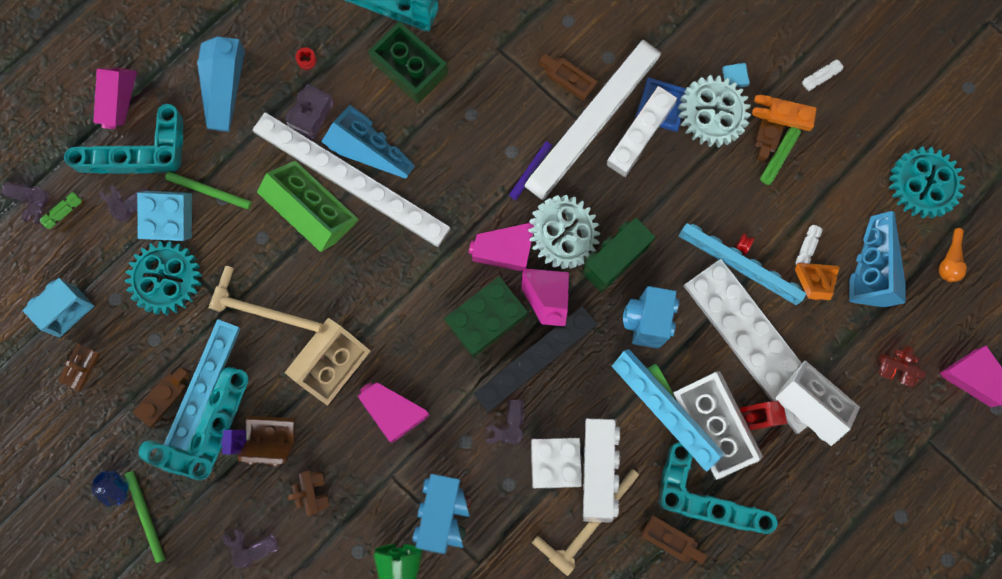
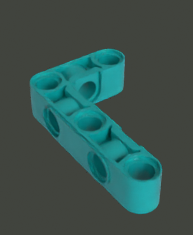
M345 0L424 31H430L439 11L438 0ZM403 7H409V8H410V9L407 10V11L401 10V8H403Z
M164 104L157 111L154 146L71 147L65 152L64 160L79 173L143 174L175 172L181 166L183 117L173 105ZM174 114V117L171 120H167V117L169 115ZM127 156L125 162L120 163V160ZM172 156L168 163H164L167 157ZM82 157L80 162L75 163L77 158Z
M227 367L221 371L187 451L175 446H168L148 440L139 447L140 458L155 467L176 475H183L195 480L207 478L222 448L223 430L230 429L248 384L246 372L233 367ZM236 373V381L232 384L231 377ZM218 418V424L213 428L212 423L214 419ZM157 448V454L150 458V452ZM200 463L199 469L193 472L194 466Z
M680 442L673 444L669 448L658 497L659 505L663 509L679 513L683 516L744 531L769 534L776 530L777 519L770 512L686 491L685 484L688 470H691L692 455ZM677 447L685 450V458L683 460L675 456V449ZM668 493H672L676 498V503L672 507L668 506L665 502V497ZM716 504L722 509V514L719 518L714 517L712 514V508ZM762 516L768 519L766 529H762L759 525V520Z

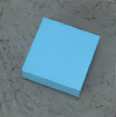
M745 63L723 67L724 79L729 78L730 86L735 82L737 83L735 88L746 87L750 84Z

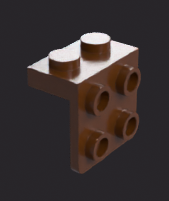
M248 416L246 419V443L238 454V461H244L246 464L268 463L272 466L286 463L295 446V419Z

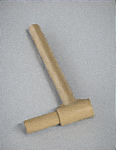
M225 266L219 285L214 290L209 309L221 312L227 306L308 330L321 332L322 323L229 298L230 295L227 287L234 268Z
M631 469L619 484L618 493H614V500L619 501L639 476L635 470ZM589 522L566 551H555L539 536L533 540L532 544L549 557V561L568 576L575 568L574 555L601 522Z

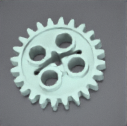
M709 75L706 81L701 77L698 83L694 81L690 85L691 88L688 87L684 91L686 95L680 98L683 103L678 106V109L683 110V112L678 117L685 118L681 126L688 125L689 128L685 133L693 132L692 140L699 137L701 145L707 140L709 147L714 142H716L717 147H720L723 142L728 145L731 139L735 141L739 137L738 134L741 135L745 131L743 127L749 124L745 119L751 116L750 113L745 111L751 106L744 104L748 97L740 96L743 89L736 90V82L730 86L729 78L721 82V77L718 75L715 81H713L712 76ZM701 96H706L709 103L704 102ZM722 99L728 100L730 106L725 105ZM698 116L704 117L707 124L701 123ZM720 120H725L728 124V127H724L720 123Z
M565 195L561 199L559 196L547 199L545 204L542 203L538 206L539 210L532 213L536 218L529 221L534 225L533 228L528 230V232L534 233V237L529 239L530 241H536L533 250L540 249L538 257L540 258L545 255V263L553 261L554 268L561 265V269H566L568 266L572 269L577 265L584 264V260L596 251L593 246L599 244V241L594 239V237L600 235L599 232L594 231V228L599 226V223L592 222L596 216H589L590 207L582 208L583 201L576 204V197L568 200V196ZM562 212L566 214L567 221L563 219ZM577 219V223L564 233V237L559 238L555 242V244L552 245V241L555 238L559 237L565 231V228L570 226L574 222V220ZM547 226L551 228L552 236L548 234ZM577 229L581 232V238L577 235ZM562 243L566 245L567 253L563 251Z

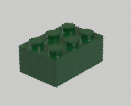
M400 21L368 51L371 62L417 104L448 75L447 63Z
M637 218L632 222L627 220L618 229L619 232L615 238L611 235L602 244L603 247L599 253L594 251L585 260L583 275L600 293L605 291L645 253L655 239V236Z
M497 277L446 316L444 320L472 358H475L524 320L528 312L503 280Z

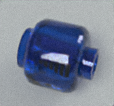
M103 471L92 481L93 496L105 506L120 505L128 496L129 484L116 471Z

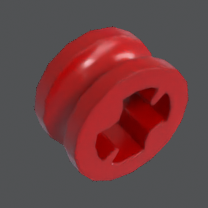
M301 48L296 52L295 58L300 68L310 70L316 65L315 53L310 48ZM303 56L309 57V58H310V61H309V62H307V61H305V60L303 61L302 57H303Z
M743 233L736 249L745 256L754 241V237L748 238L747 234Z

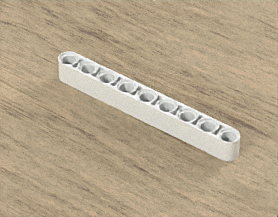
M645 40L639 43L525 184L528 190L541 200L547 197L656 63L661 52Z

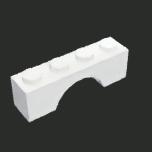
M658 86L609 157L607 166L626 177L652 135L675 106L677 98Z

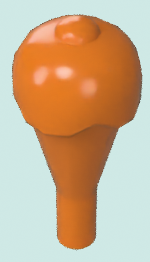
M961 228L954 229L952 244L945 259L939 265V275L948 282L960 281L966 275L967 265L964 263L962 252L964 230Z

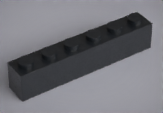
M582 306L566 319L565 326L554 328L473 393L474 397L488 414L491 413L594 330L597 323Z

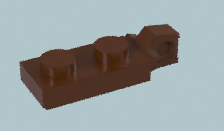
M544 53L539 60V66L546 70L545 74L550 79L584 102L597 85L596 80L562 57L561 59L557 57L552 59Z
M761 119L754 142L756 143L755 147L759 148L756 160L765 162L768 159L769 153L775 152L784 125L768 122L767 119Z
M182 367L173 375L169 373L133 413L145 424L153 428L183 395V390L186 388L183 383L191 374Z
M651 515L640 535L652 544L689 563L690 559H693L703 564L707 555L696 549L698 543L694 539Z

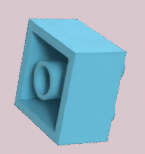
M160 191L137 193L138 239L185 241L192 238V193Z
M58 278L51 281L46 286V290L39 296L32 298L28 302V306L23 309V312L41 331L60 338L88 313L94 305L76 286Z

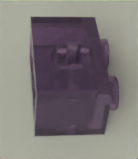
M307 84L305 89L299 92L294 108H291L286 115L288 127L314 140L334 104L331 95Z

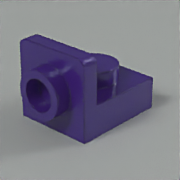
M223 430L221 440L222 454H239L246 443V430Z

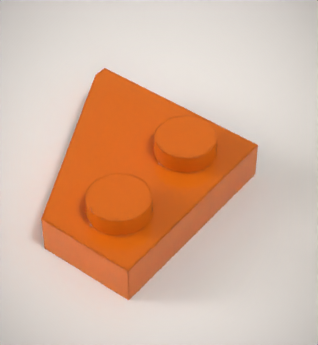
M797 263L795 271L808 299L831 300L839 266Z

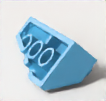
M215 37L201 43L197 65L207 129L230 132L245 49L239 39Z
M349 105L333 122L321 142L339 155L406 179L415 165L397 147H391L385 139L387 137L382 132L378 134L371 127L373 122L368 117Z
M890 211L871 216L863 239L865 244L861 255L858 254L856 260L858 265L855 274L852 273L850 278L849 301L851 303L878 307L906 303L905 277L895 213Z

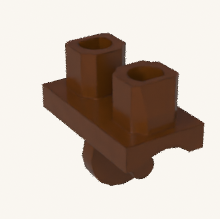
M77 343L71 357L65 361L64 364L66 366L57 382L81 392L99 359L100 353Z
M304 471L298 474L302 492H300L299 483L292 485L293 494L287 496L288 501L295 500L296 508L304 507L303 498L307 516L315 515L318 511L328 507L327 495L315 497L313 491L314 487L324 485L322 472L310 473L309 471Z

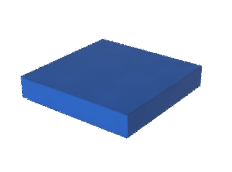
M648 78L635 119L659 86L677 98L675 106L659 127L677 132L681 122V118L678 115L683 112V110L678 109V106L683 103L680 98L686 95L684 92L686 89Z

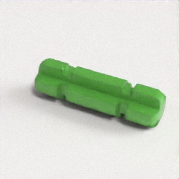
M74 192L70 193L66 197V201L62 200L49 211V215L45 214L40 219V222L46 228L51 229L56 224L55 221H60L73 210V206L77 207L82 202L80 197Z

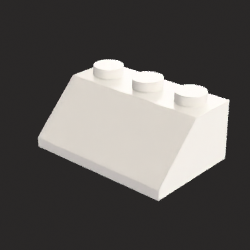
M804 361L776 396V399L784 408L789 409L798 417L801 423L809 426L821 440L826 441L831 446L851 429L860 408L807 361Z

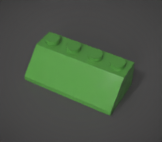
M296 161L266 173L257 191L266 202L320 252L335 245L358 221V218Z

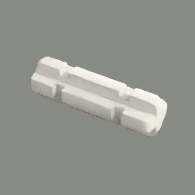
M835 60L830 65L815 72L812 76L810 75L805 78L802 84L806 90L810 91L816 85H820L831 78L832 75L841 72L843 65L839 60Z
M812 225L809 228L807 237L800 250V255L797 257L796 265L797 263H810L811 256H813L819 241L818 238L822 233L821 227Z

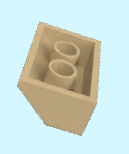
M328 318L324 322L321 332H316L285 371V374L328 406L369 354L370 350L344 328Z

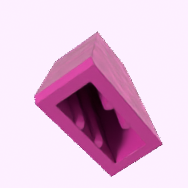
M97 68L93 123L102 124V128L116 129V126L125 124L137 71L121 68Z
M527 223L477 234L476 240H471L469 254H472V261L523 272V268L526 269L532 242L529 239L533 237V233L528 232V230L533 228L534 225Z
M523 268L521 289L541 324L565 326L568 310L569 273Z
M987 346L973 350L940 372L943 378L989 407H1002V367Z
M377 382L374 385L369 383L360 390L361 394L358 395V398L390 443H394L430 416L425 409Z

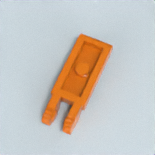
M755 96V103L770 108L756 107L753 109V116L767 119L768 122L807 131L813 129L816 107L772 98L771 96Z

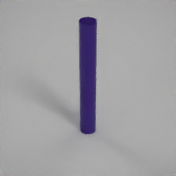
M544 143L509 194L512 199L517 200L524 190L528 179L546 158L553 147L550 143Z

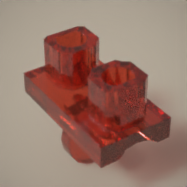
M906 346L903 351L898 349L894 351V356L899 357L900 360L880 354L878 360L882 363L879 375L893 380L897 369L904 371L899 382L912 388L917 383L919 377L925 378L927 372L923 371L920 367L909 364V362L917 364L919 357L913 355L912 347Z

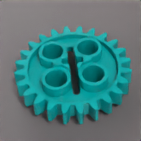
M924 147L917 151L912 149L909 154L905 153L901 159L896 161V166L891 169V172L895 175H892L889 180L895 183L889 189L896 190L892 198H900L897 205L904 203V212L912 209V216L920 212L921 219L927 215L930 219L937 215L941 217L945 212L952 211L953 207L959 204L957 199L963 197V194L959 191L965 188L964 185L959 184L965 177L958 176L957 174L962 169H955L953 167L957 161L949 162V154L942 157V150L934 153L933 147H930L927 151H925ZM917 165L923 169V172L917 169ZM938 174L943 176L944 181L939 179ZM909 185L914 186L916 192H913ZM930 193L936 196L937 201L931 198Z
M159 241L158 248L150 243L149 251L141 248L142 256L134 254V257L137 259L136 263H128L133 267V270L125 272L131 276V278L125 280V283L132 286L126 290L129 293H134L131 296V300L138 301L137 306L140 308L145 306L144 310L149 313L153 310L154 314L159 315L161 309L165 315H169L170 309L178 313L177 306L180 305L185 309L186 300L193 302L190 295L199 293L194 287L201 286L202 284L196 280L202 274L195 271L200 268V265L193 263L197 258L194 255L189 256L190 251L187 248L182 250L183 247L180 244L174 247V244L169 241L165 247V244ZM155 261H159L158 267L155 270H151V265ZM181 264V270L178 273H173L174 267ZM152 274L162 278L167 275L171 279H183V282H175L169 279H162L160 281L156 277H144V275ZM150 283H154L153 290L146 292L147 286ZM173 286H176V293L172 296H169V289Z

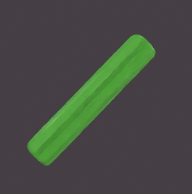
M794 127L788 129L762 174L761 182L766 185H770L798 139L801 133L800 129Z

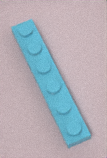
M686 223L680 232L679 237L716 259H722L728 266L791 303L797 305L806 296V293L802 291L798 284L788 283L781 279L782 276L779 273L764 269L760 262L754 259H747L736 248H728L722 244L719 238L703 233V230L697 225Z
M217 319L166 438L165 445L175 446L187 451L221 371L227 363L241 328Z
M629 349L625 350L612 367L705 471L710 470L725 455L724 452Z

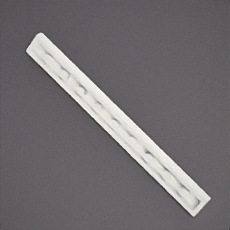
M266 112L253 128L255 134L436 247L440 246L450 231V227Z

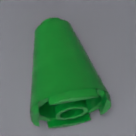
M396 544L382 545L375 548L374 559L379 579H417L422 549L410 544H404V548H396Z

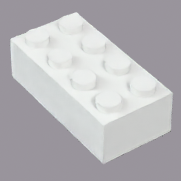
M720 371L674 392L681 407L725 454L711 468L716 480L763 458Z
M586 419L583 521L612 523L613 517L618 515V500H614V493H618L619 475H614V469H618L619 451H615V445H619L620 427H615V420Z

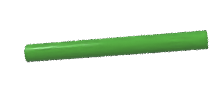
M168 172L166 175V180L239 207L249 210L252 206V201L175 173Z
M134 471L127 472L124 475L156 563L162 562L166 559Z

